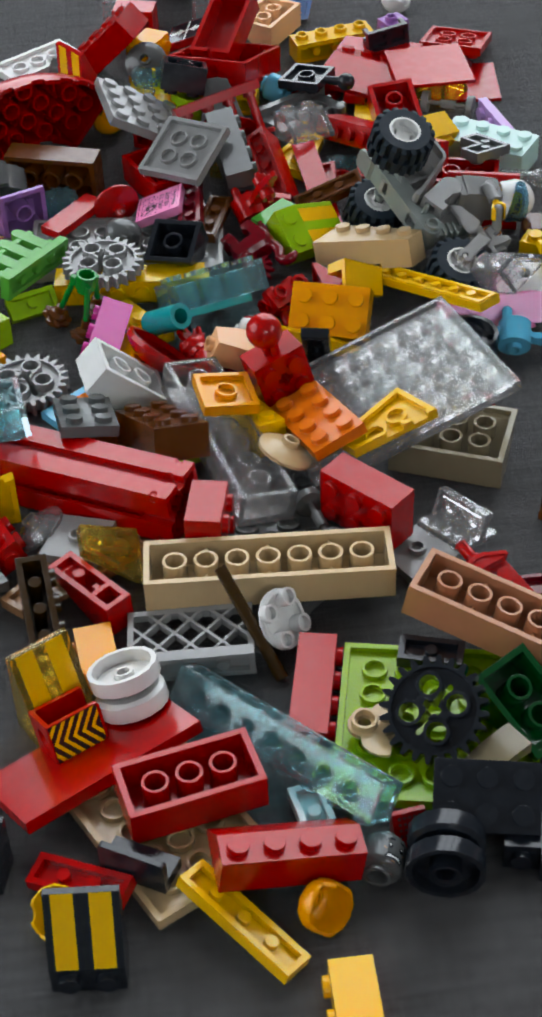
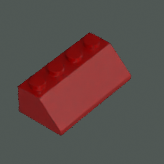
M348 818L207 829V838L218 893L308 885L319 877L330 878L338 882L362 880L368 851L360 823Z

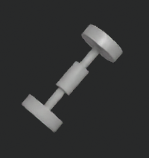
M423 90L420 108L424 113H428L432 104L439 105L440 108L455 110V108L465 109V116L470 119L474 116L475 96H468L466 104H459L453 100H431V91Z

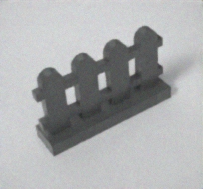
M324 86L318 93L308 94L306 91H298L260 106L259 110L265 127H275L274 135L290 137L294 135L295 128L310 129L312 121L320 122V115L331 113L345 114L346 102H339L332 99L331 95H325Z

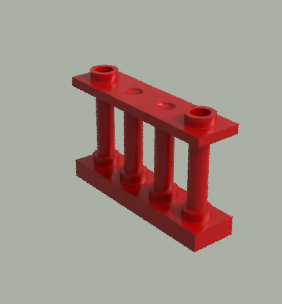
M258 78L171 109L173 116L193 120V112L199 110L202 113L211 112L215 109V104L222 102L223 106H231L234 115H236L234 97L242 94L243 98L246 97L256 128L258 129L261 125L266 128L254 95L256 94L255 89L261 87ZM274 126L266 128L269 132L276 131Z

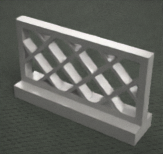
M247 602L253 612L252 602ZM233 603L127 613V647L146 644L153 649L161 667L160 674L165 681L257 673L254 640L249 631H245L246 626L243 621L236 625L229 620L233 614H238ZM210 616L215 619L207 628L197 622L202 617ZM180 619L184 622L175 631L166 626L171 620ZM149 622L152 626L144 633H141L135 629V623ZM222 624L232 630L223 639L213 633ZM192 627L200 634L190 642L181 635ZM161 630L168 637L160 644H157L150 638ZM238 635L248 641V644L231 645L229 643ZM206 638L216 643L214 647H198ZM175 641L184 646L181 650H166Z

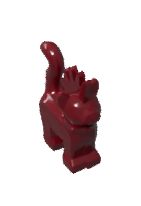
M246 220L240 225L242 233L247 236L241 242L229 233L220 241L224 246L225 252L228 256H232L237 264L236 269H239L237 273L239 280L243 282L246 280L252 281L254 287L258 290V282L266 285L267 279H272L271 274L268 272L275 271L271 266L273 263L269 259V255L274 252L275 260L278 263L290 265L296 261L298 252L293 250L285 255V248L279 241L275 240L261 220L257 222L258 225L250 220Z

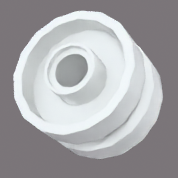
M145 646L121 648L102 656L88 668L86 677L93 695L96 696L95 701L100 706L105 722L116 725L138 722L152 716L167 703L169 691L164 678L160 674L161 667L153 649Z

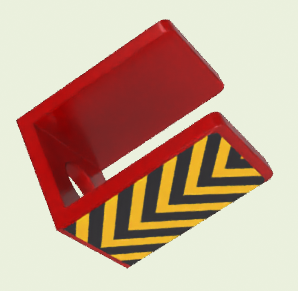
M79 686L28 712L40 748L58 765L109 737L99 704L96 701L87 704L83 691Z

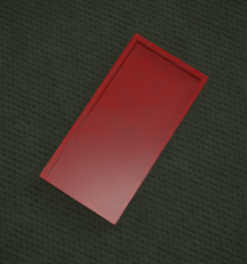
M168 699L161 710L141 721L124 725L105 722L109 737L106 740L59 765L41 748H38L0 770V808L30 835L114 785L111 765L185 743L203 732L200 720Z

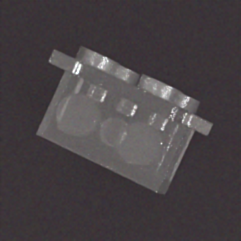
M448 486L438 489L432 514L418 519L417 526L424 529L428 535L439 538L455 551H457L455 549L456 544L463 539L466 540L471 548H475L496 538L497 531L489 527L493 513Z

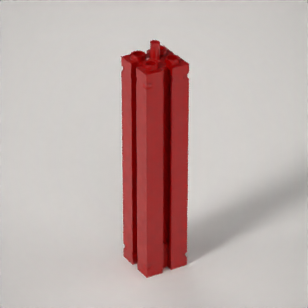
M0 418V476L9 472L13 473L19 506L58 516L66 514L116 521L119 530L153 540L180 539L184 534V516L192 480H198L195 462L179 461L178 458L91 438H61L60 432Z

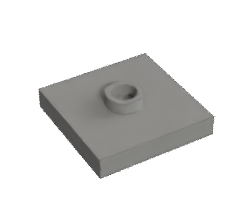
M61 514L39 554L46 553L47 562L53 563L69 551H72L96 569L118 529L116 521Z
M420 521L413 525V534L394 550L396 573L410 584L432 547L456 558H460V553Z

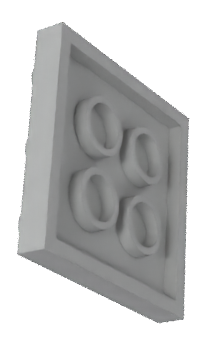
M169 115L138 166V170L142 175L200 186L231 133L229 127Z

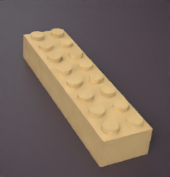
M390 526L143 541V588L146 611L232 604L215 573V570L223 565L227 566L246 602H252V605L260 604L264 595L273 588L283 587L293 588L300 602L396 596V563Z

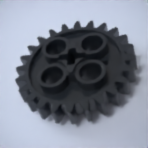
M440 654L437 655L435 663H431L428 656L424 655L423 665L418 666L411 659V670L407 671L401 666L398 667L402 677L397 679L390 676L389 680L394 685L393 689L382 690L389 697V701L379 702L381 708L388 710V713L379 716V720L384 723H390L383 730V733L387 736L395 734L390 744L393 747L403 744L400 750V754L403 757H406L413 751L412 761L416 764L421 760L422 756H425V762L428 767L432 766L435 757L447 758V756L451 755L452 758H459L458 751L460 750L469 755L471 750L468 744L470 742L478 745L481 743L476 736L477 731H488L480 723L481 720L491 718L489 712L482 710L483 707L490 704V700L479 697L486 691L485 686H474L479 679L478 675L473 673L466 677L469 670L467 664L464 663L456 669L457 661L452 657L447 665H445ZM428 680H438L439 687L435 693H423V686ZM452 685L454 687L452 692H449L444 697L446 689ZM456 699L467 701L466 709L460 714H453L450 711V706ZM431 705L440 708L441 713L438 716L436 714L431 715L428 711ZM409 707H417L419 709L418 717L412 722H405L403 720L405 710ZM426 722L423 732L420 735H416L417 729ZM438 726L445 727L447 730L445 738L440 742L431 741V731Z

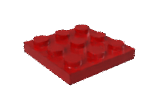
M432 25L419 43H423V46L458 43L466 58L476 59L482 55L491 42L492 32Z

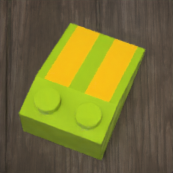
M331 201L295 204L274 211L267 222V226L275 240L279 241L285 248V255L293 250H297L298 257L295 262L290 264L292 265L315 257L312 242L333 230L335 225L341 222Z

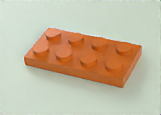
M316 380L304 384L298 391L288 397L279 399L275 405L270 407L285 419L286 431L297 437L300 444L318 462L368 432L364 422Z

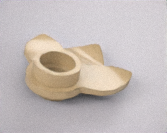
M376 704L371 709L359 708L348 719L349 733L361 740L362 747L368 753L381 758L390 757L393 747L390 741L395 734L385 735L383 730L390 723H384L379 720V716L388 713V710L381 708L379 704Z

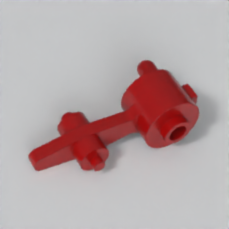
M275 170L270 171L267 175L256 172L254 174L255 177L252 179L255 186L254 191L241 194L239 188L233 187L230 193L234 200L230 203V207L240 225L246 220L251 221L252 217L265 209L262 202L268 201L270 204L274 201L273 198L276 194L272 187L278 178Z

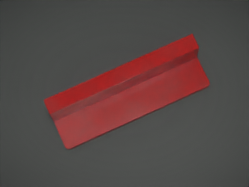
M261 125L246 137V145H249L251 148L252 161L256 162L260 174L265 173L267 175L270 171L275 170L278 178L272 187L274 192L292 194L293 199L299 192L278 138Z

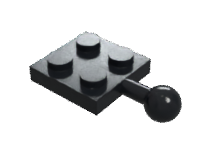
M295 63L278 79V88L287 89L289 92L306 91L308 94L318 93L326 84L338 85L344 91L351 90L355 84L354 77L349 73L335 76V67L304 63Z

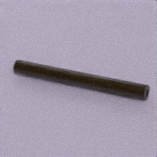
M227 566L219 567L215 570V573L277 682L288 677V674L272 646L264 638L258 621Z

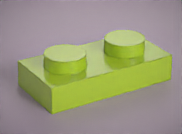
M52 284L21 293L10 301L4 300L12 324L42 316V311L45 310L46 305L55 306L59 303Z

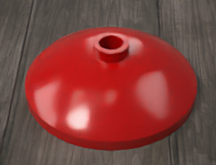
M136 326L128 328L127 336L134 352L148 366L170 376H189L196 372L197 369L194 364L192 365L188 358H185L178 349L142 328Z

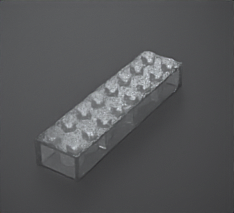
M209 357L164 363L161 390L170 405H177L179 409H186L190 414H198L199 418L209 422L210 456L200 457V460L211 480L228 481L229 494H234V509L230 514L235 516L237 526L244 527L293 519L298 490L284 467L270 460L260 450L258 440L263 433L255 425L252 415L203 416L192 385V375L195 373L225 372L217 358Z

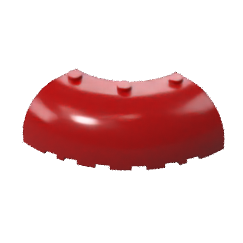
M45 72L26 74L0 82V160H4V155L11 143L40 144V142L51 141L70 147H78L103 110L94 82L74 75Z

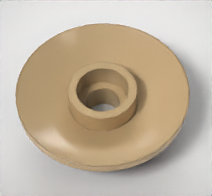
M269 432L262 434L258 440V446L264 455L282 467L303 471L307 470L312 464L310 453L294 435Z

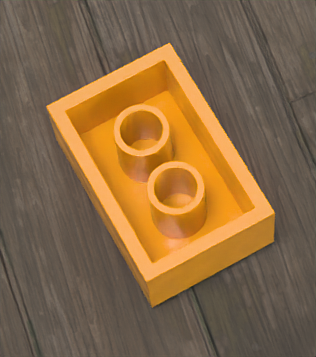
M293 281L288 327L300 330L301 328H329L330 337L354 343L368 344L374 292L368 287Z

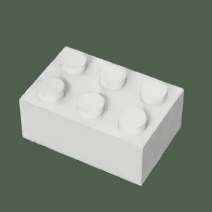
M96 337L75 360L85 393L88 396L91 394H102L105 397H109L114 410L124 409V405L141 404V407L151 406V402L157 400H165L167 404L170 403L158 370Z

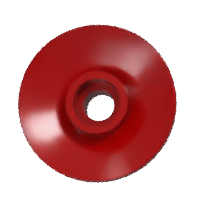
M125 184L110 186L103 190L96 198L93 207L96 218L131 217L138 207L139 197L131 186Z

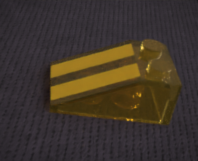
M64 627L5 658L19 725L38 748L40 746L28 715L29 711L77 686L82 689L86 703L92 702L91 692L68 632Z

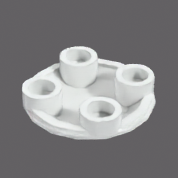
M291 587L273 588L260 601L258 617L259 626L264 638L271 646L279 650H291L298 645L299 632L310 630L311 618L304 612L294 589Z

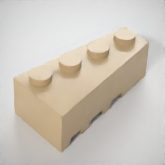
M343 222L335 225L333 230L312 242L316 262L326 268L328 264L343 258L374 266L381 264L382 268L414 267L426 258L422 230L411 229L410 226L390 228V225L373 227L367 223L350 225L348 222Z

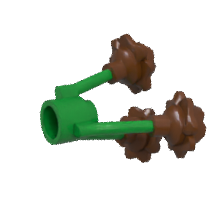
M82 268L76 274H71L70 283L61 302L55 306L46 305L45 310L42 311L47 325L56 329L61 327L67 328L69 323L72 322V318L69 316L68 310H66V303L75 286L77 292L84 296L83 319H81V326L70 331L71 338L75 339L78 345H83L84 341L89 342L90 339L86 338L89 323H91L89 316L92 318L95 305L101 306L103 299L99 291V275L94 270Z

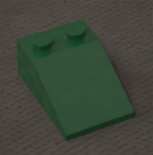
M522 643L481 672L474 686L484 685L486 691L479 697L490 700V704L482 708V710L489 712L491 715L490 719L485 720L497 730L509 722L532 743L531 752L527 755L536 762L542 758V666L524 643Z

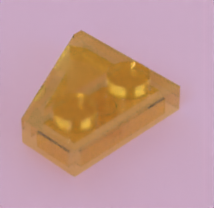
M83 524L78 526L76 535L80 557L135 583L142 584L143 559L137 528Z

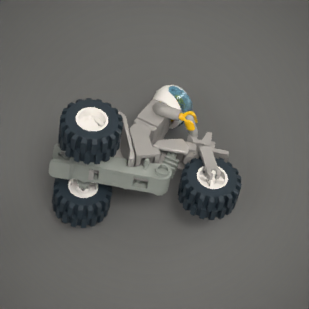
M395 107L392 110H384L374 121L367 142L368 151L365 148L359 150L356 164L365 176V179H362V182H356L352 186L343 210V220L350 223V225L367 223L373 227L390 225V228H399L403 224V226H410L411 229L422 230L425 251L433 248L424 269L425 274L484 289L488 280L495 278L503 262L502 257L507 253V248L511 242V238L508 235L497 236L502 228V221L503 223L522 222L526 218L535 202L532 188L526 182L519 179L498 182L493 177L473 175L455 176V178L445 177L434 186L436 178L446 160V153L434 138L435 131L431 130L433 126L430 122H426V118L423 115L419 116L418 112L414 110L413 112L408 111V108L398 109V107ZM492 220V225L484 230L481 226L483 221Z

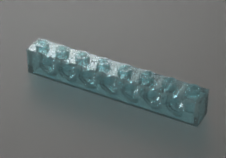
M181 665L169 699L202 721V726L205 729L224 733L245 727L259 760L275 766V771L278 774L301 782L300 786L304 790L327 798L326 802L330 806L350 812L354 815L353 819L362 825L373 826V824L389 822L404 783L203 665Z

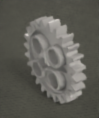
M97 236L95 241H92L90 238L87 239V243L79 241V247L71 246V251H66V257H62L63 274H65L66 280H70L71 274H76L79 269L89 268L99 275V291L101 288L109 291L110 287L113 286L119 289V284L128 286V280L136 281V276H141V270H144L141 248L136 247V243L129 244L128 239L120 241V237L111 240L110 236H107L105 240H102Z
M26 354L25 358L21 359L19 355H16L15 360L12 361L6 358V364L0 363V409L2 415L10 411L12 417H15L18 413H22V416L26 417L28 412H32L34 416H37L38 410L43 411L48 406L53 405V398L68 395V389L70 388L68 370H65L64 364L59 365L57 359L50 361V356L40 359V354L30 358V355Z

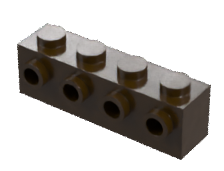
M46 553L15 558L17 582L29 649L33 650L45 683L58 681L44 645L45 642L60 634L63 639H67L64 620L58 621L57 613L62 612L59 594L53 595L52 587L57 586L54 568L48 569ZM66 647L71 658L70 648Z

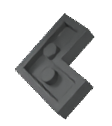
M479 133L460 137V147H463L460 149V157L469 160L471 164L480 165L483 164V161L489 159L496 160L500 156L510 153V144Z

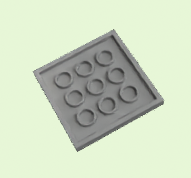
M97 77L94 82L95 90L109 124L152 141L157 137L169 115L173 116L171 109L176 108L175 104L170 101L164 100L163 102L157 100L153 95L139 93L128 85H125V87L120 86L110 78L102 79Z

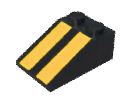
M119 885L42 888L41 898L48 972L53 992L75 994L79 991L100 990L102 992H113L117 989H128L129 943Z

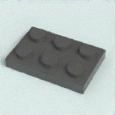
M91 394L84 398H77L75 395H62L60 398H53V411L61 438L120 436V425L109 397H105L102 394Z

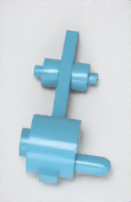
M505 306L502 309V319L497 326L499 331V351L507 355H522L530 350L531 344L542 346V333L531 330L530 320L523 316L512 315V308Z

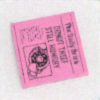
M182 183L139 199L135 222L141 229L153 225L155 219H169L182 214L185 195Z

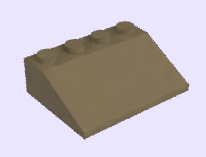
M408 392L435 407L439 417L389 442L388 470L500 489L506 471L518 409Z

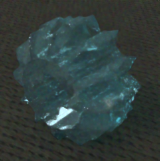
M58 186L57 188L50 187V190L44 191L48 219H51L78 199L75 189H69V186Z

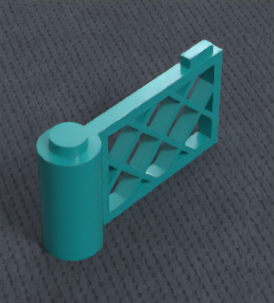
M251 293L193 309H189L183 303L172 304L146 312L142 316L141 325L144 330L156 336L182 330L190 325L194 316L252 301Z

